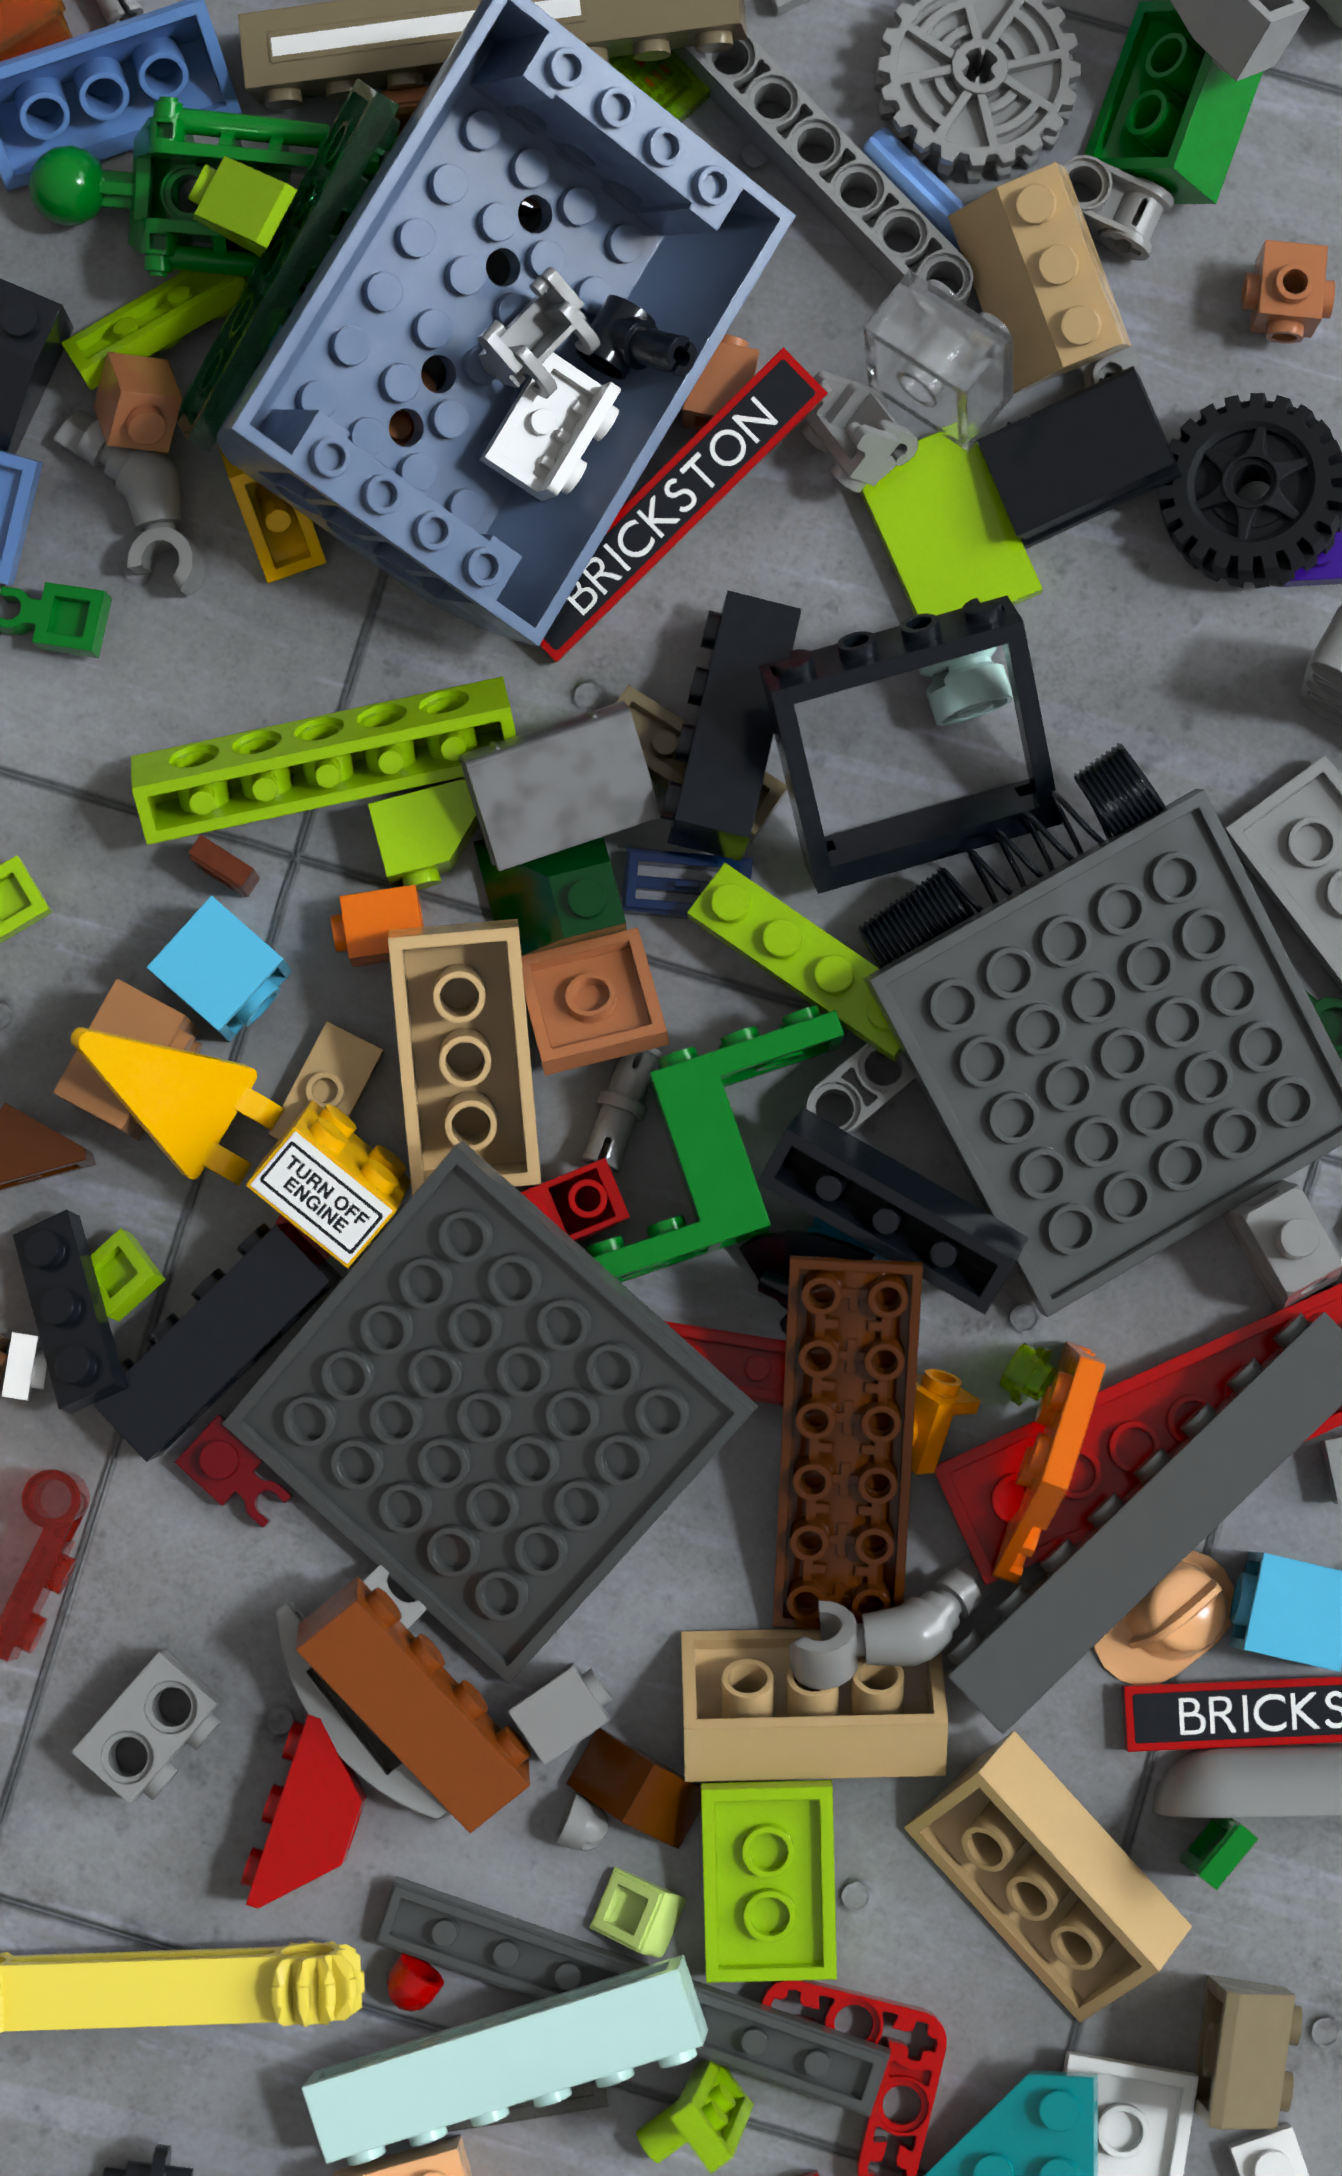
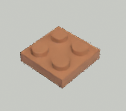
M638 927L521 956L525 1001L545 1076L670 1045L667 1028Z

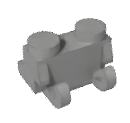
M552 267L546 268L530 285V289L537 296L529 299L524 309L506 327L495 320L477 338L483 347L478 357L481 359V364L487 373L495 376L502 384L518 388L526 380L523 374H528L536 382L532 386V390L538 396L548 399L557 390V384L542 363L572 332L579 338L575 346L580 352L591 355L600 346L598 336L585 321L586 317L580 311L585 304Z
M824 370L819 371L814 376V379L824 388L828 395L805 417L807 424L802 429V434L813 446L834 456L837 461L832 466L831 473L842 485L852 491L861 492L866 484L875 486L896 465L901 466L915 455L918 449L917 438L907 427L897 424L888 412L889 404L887 399L878 389Z

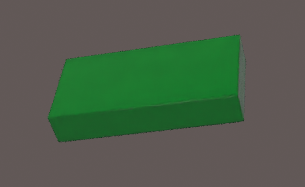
M1212 1818L1181 1855L1180 1858L1182 1860L1180 1862L1197 1877L1217 1890L1259 1838L1233 1818Z

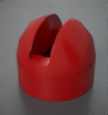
M405 1953L401 1954L391 1968L387 1978V1990L391 2002L398 2009L408 2012L423 2010L434 2000L444 1986L442 1976L432 1965L425 1960Z

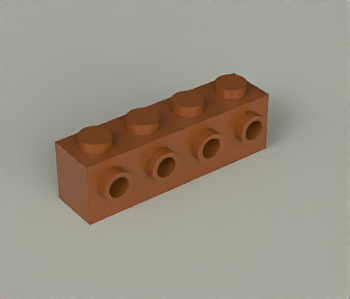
M357 1576L298 1624L296 1651L471 1834L530 1786V1750L521 1736L512 1727L506 1725L501 1729L486 1713L488 1706L484 1698L470 1682L462 1680L458 1683L443 1667L445 1660L441 1652L428 1637L419 1634L415 1638L400 1622L402 1618L401 1612L391 1597L378 1587L371 1591Z

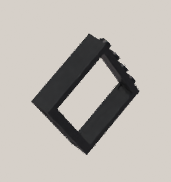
M1007 595L982 603L979 602L978 598H974L965 603L963 608L939 615L917 614L903 620L900 626L876 633L867 631L850 633L839 639L837 644L816 650H790L791 657L758 666L805 867L818 894L967 852L968 848L974 850L998 843L994 834L995 829L1003 831L1009 839L1030 834L1022 817V810L1031 812L1046 829L1062 824L1049 795L1050 790L1056 791L1024 621ZM1003 645L1029 779L824 837L794 704Z

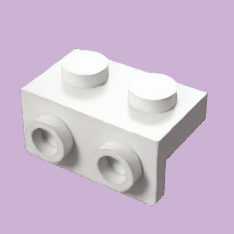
M554 352L542 365L554 378L557 390L548 399L542 398L532 390V386L536 382L529 376L479 459L542 502L556 497L560 491L568 495L577 485L587 467V463L580 458L592 438L598 442L601 441L614 424L619 414V409L613 406V403L621 391V388L611 381L604 385L599 384Z

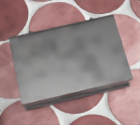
M624 701L594 711L588 709L585 714L497 743L491 741L488 746L459 755L461 768L491 864L496 865L498 871L660 818L661 816L633 717Z

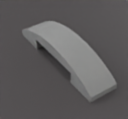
M293 1602L287 1603L276 1611L280 1645L290 1679L307 1713L321 1719L338 1755L359 1776L396 1802L436 1819L444 1815L448 1810L402 1762L393 1770L388 1767L316 1675L312 1667L296 1651L298 1624L306 1618Z

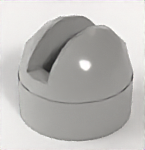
M574 1794L561 1820L555 1842L570 1849L584 1852L596 1848L608 1832V1817L605 1811L589 1799Z

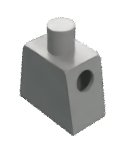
M1281 1180L1223 1214L1224 1219L1277 1311L1337 1283L1342 1272V1258L1298 1184Z

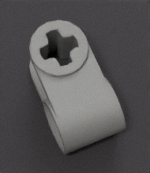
M1080 155L1067 160L1063 166L1067 169L1071 183L1079 182L1085 184L1090 188L1094 196V200L1090 202H1079L1092 239L1126 258L1138 261L1148 259L1153 250L1150 240L1162 214L1169 213L1174 205L1172 195L1158 184L1144 178L1134 177L1102 162L1096 157ZM1136 212H1139L1140 218L1136 226H1133L1132 220Z

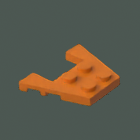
M1066 1341L1052 1385H1047L1043 1393L1035 1423L1044 1425L1045 1429L1043 1434H1038L1033 1447L1028 1446L1022 1459L1016 1484L1026 1487L1019 1510L1008 1522L992 1573L993 1577L1013 1584L1019 1582L1026 1556L1032 1557L1041 1529H1047L1068 1490L1106 1364L1099 1357H1096V1354L1091 1352L1092 1350Z

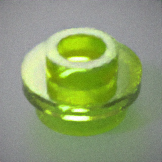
M1024 1343L1014 1353L999 1383L1000 1388L1010 1393L1009 1399L1011 1402L1020 1406L1029 1397L1038 1401L1043 1396L1047 1385H1050L1056 1372V1368L1049 1364L1052 1355L1050 1349L1043 1345L1035 1349L1029 1344Z

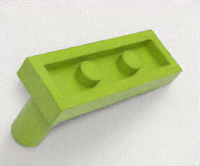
M704 2059L694 2067L679 2100L637 2129L636 2135L646 2154L657 2164L688 2143L710 2174H712L733 2158L754 2103L726 2066Z

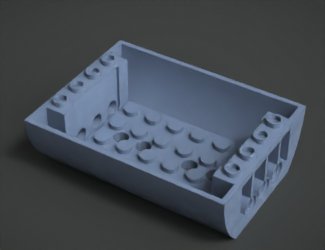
M482 0L220 428L216 437L218 445L232 465L428 603L490 632L522 643L539 646L796 215L531 0ZM527 197L536 200L542 208L541 224L533 233L526 231L518 219L520 204ZM495 250L503 252L510 263L509 277L501 286L494 284L488 278L486 272L487 259ZM552 267L585 304L580 311L585 315V321L589 326L606 297L616 295L627 299L645 310L655 320L659 330L689 338L688 341L694 343L697 354L693 368L684 376H676L647 367L643 370L631 369L624 380H617L597 371L579 357L575 346L579 338L572 332L554 353L599 384L604 385L611 381L620 387L621 391L613 403V406L619 409V414L601 441L598 442L594 438L590 441L580 458L587 463V467L574 489L568 495L560 491L556 497L542 502L479 460L528 380L529 375L523 374L526 380L518 388L502 384L495 376L490 375L483 368L481 359L478 357L483 347L477 338L495 320L506 327L524 309L528 300L537 296L530 289V285L546 268ZM432 356L439 358L446 369L445 383L435 393L426 388L421 378L423 364ZM401 409L408 412L414 422L413 436L403 446L396 444L389 433L390 419L396 411Z

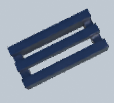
M627 848L622 897L624 914L689 919L687 912L694 903L635 898L636 890L701 895L710 883V881L637 875L638 865L718 872L722 865L727 863L751 880L753 858H742V861L717 855Z

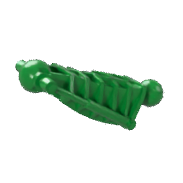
M161 96L159 101H154L153 117L147 119L134 138L132 172L104 170L99 160L83 148L72 145L54 147L42 154L32 167L28 182L30 198L42 216L52 223L65 227L84 224L94 218L101 208L130 210L128 244L140 254H145L144 271H149L148 276L167 277V273H173V270L309 283L383 163L384 151H390L399 136L330 129L328 123L183 108V104L178 103V98ZM192 135L217 137L220 139L218 145L195 143ZM241 140L269 143L267 150L242 147ZM289 145L319 148L317 155L290 152ZM336 146L369 149L367 161L339 158ZM224 156L285 182L290 186L291 173L324 176L323 201L292 199L267 249L261 257L250 251L238 250V244L193 220L195 212L187 213L182 211L178 203V194L185 183L198 179L205 164L217 170ZM289 212L322 215L321 232L310 233L288 230ZM193 242L213 243V248L191 245ZM286 249L312 252V258L284 254Z

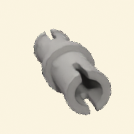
M656 1048L643 1052L636 1069L633 1066L638 1053L618 1058L607 1091H600L595 1104L600 1107L585 1152H582L580 1158L582 1161L591 1164L600 1160L605 1144L610 1143L605 1157L611 1172H620L621 1162L636 1121L644 1120L648 1109L643 1105V1101L650 1085V1072L655 1071L658 1059L662 1056V1053Z

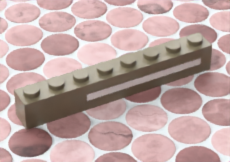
M337 0L238 14L245 89L260 104L265 103L266 108L286 110L301 106L303 104L302 98L326 95V99L329 101L347 102L362 98L363 90L387 87V90L424 87V82L433 81L482 0ZM531 0L608 63L609 57L632 54L633 58L637 61L662 60L671 55V49L695 46L696 51L700 53L723 52L733 47V41L748 39L744 0Z

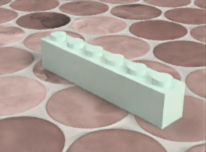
M680 1955L316 2070L301 2088L326 2164L346 2158L349 2166H355L372 2161L385 2154V2145L407 2138L410 2146H420L433 2142L448 2133L446 2126L470 2119L473 2127L494 2123L510 2114L509 2106L533 2100L535 2107L555 2104L572 2095L570 2087L595 2080L598 2088L621 2083L634 2076V2067L656 2060L660 2068H668L685 2063L697 2056L695 2048L703 2046L708 2033V2027L684 1955Z

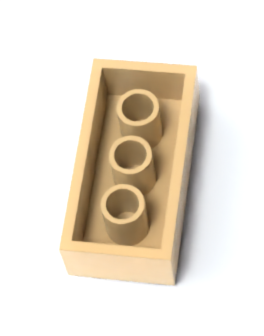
M518 919L389 930L388 945L412 1196L452 1148L461 1141H464L513 1186L541 1184Z

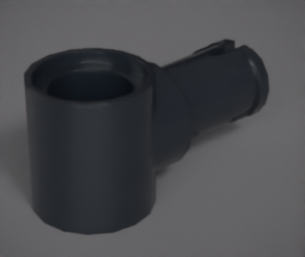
M616 295L606 297L590 325L600 340V346L591 355H586L576 349L579 357L588 365L606 376L617 380H624L631 369L643 370L647 367L676 376H684L693 368L697 354L696 347L693 342L688 341L689 338L659 330L655 320L645 310L627 299Z

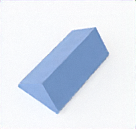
M184 0L1 61L0 175L6 190L10 191L28 185L34 164L42 154L54 147L72 145L83 148L99 161L132 150L135 136L147 119L153 117L154 101H159L161 96L178 98V103H182L183 108L242 113L205 1Z

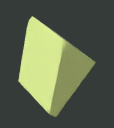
M614 1867L589 1928L640 1954L661 1958L667 1950L686 1904V1898L672 1890Z

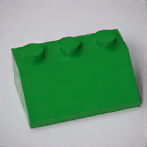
M1170 0L1139 1L1084 155L1096 157L1102 162L1134 177L1144 178L1158 184L1172 195L1174 204H1216L1263 71L1236 82L1229 74L1220 70L1214 64L1212 57L1193 39Z

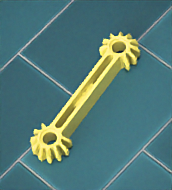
M311 1940L307 1943L299 1944L290 1942L284 1947L17 1956L3 1952L0 1953V2032L275 2022L284 2027L290 2025H303L304 2027L312 2024L328 2025L331 2021H345L362 2008L365 1977L364 1971L361 1970L360 1955L356 1953V1949L347 1944L338 1945L333 1941L317 1943Z

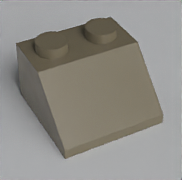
M1207 1974L1194 2073L1199 2077L1194 2111L1207 2127L1221 2130L1277 2129L1279 2112L1289 2111L1293 2096L1294 2078L1292 2072L1285 2071L1289 2045L1297 2046L1299 2043L1303 2011L1301 2006L1294 2005L1295 1995L1286 1987Z

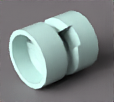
M997 647L918 669L920 675L931 677L932 683L926 689V695L936 725H953L975 719L996 711L1013 701L1012 690L1004 665L994 663L991 659Z

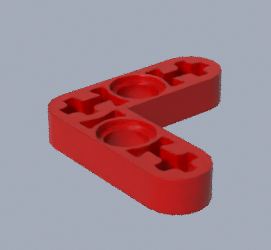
M814 1980L772 1981L763 1992L761 2004L771 2007L774 1998L779 2000L785 1999L788 1990L799 1991V2000L802 2005L820 2010L819 1996L830 1997L832 2000L829 2002L824 2013V2026L835 2029V2018L842 2008L849 2005H859L866 2008L872 2017V2027L869 2034L863 2039L878 2044L883 2033V2012L895 2014L890 2022L891 2027L894 2029L909 2032L914 2029L916 2022L925 2023L927 2035L934 2038L935 2042L932 2047H921L918 2056L908 2055V2046L904 2041L887 2036V2046L891 2049V2053L871 2115L866 2117L856 2162L858 2176H876L875 2171L868 2169L870 2161H882L887 2146L885 2136L874 2137L876 2127L879 2126L895 2136H913L910 2146L898 2140L895 2150V2161L898 2167L904 2169L902 2176H917L947 2049V2036L941 2021L934 2013L922 2007ZM801 2014L796 2015L798 2017L816 2022L815 2018L804 2016ZM896 2086H908L918 2093L920 2108L911 2120L896 2122L884 2113L883 2100L890 2089Z

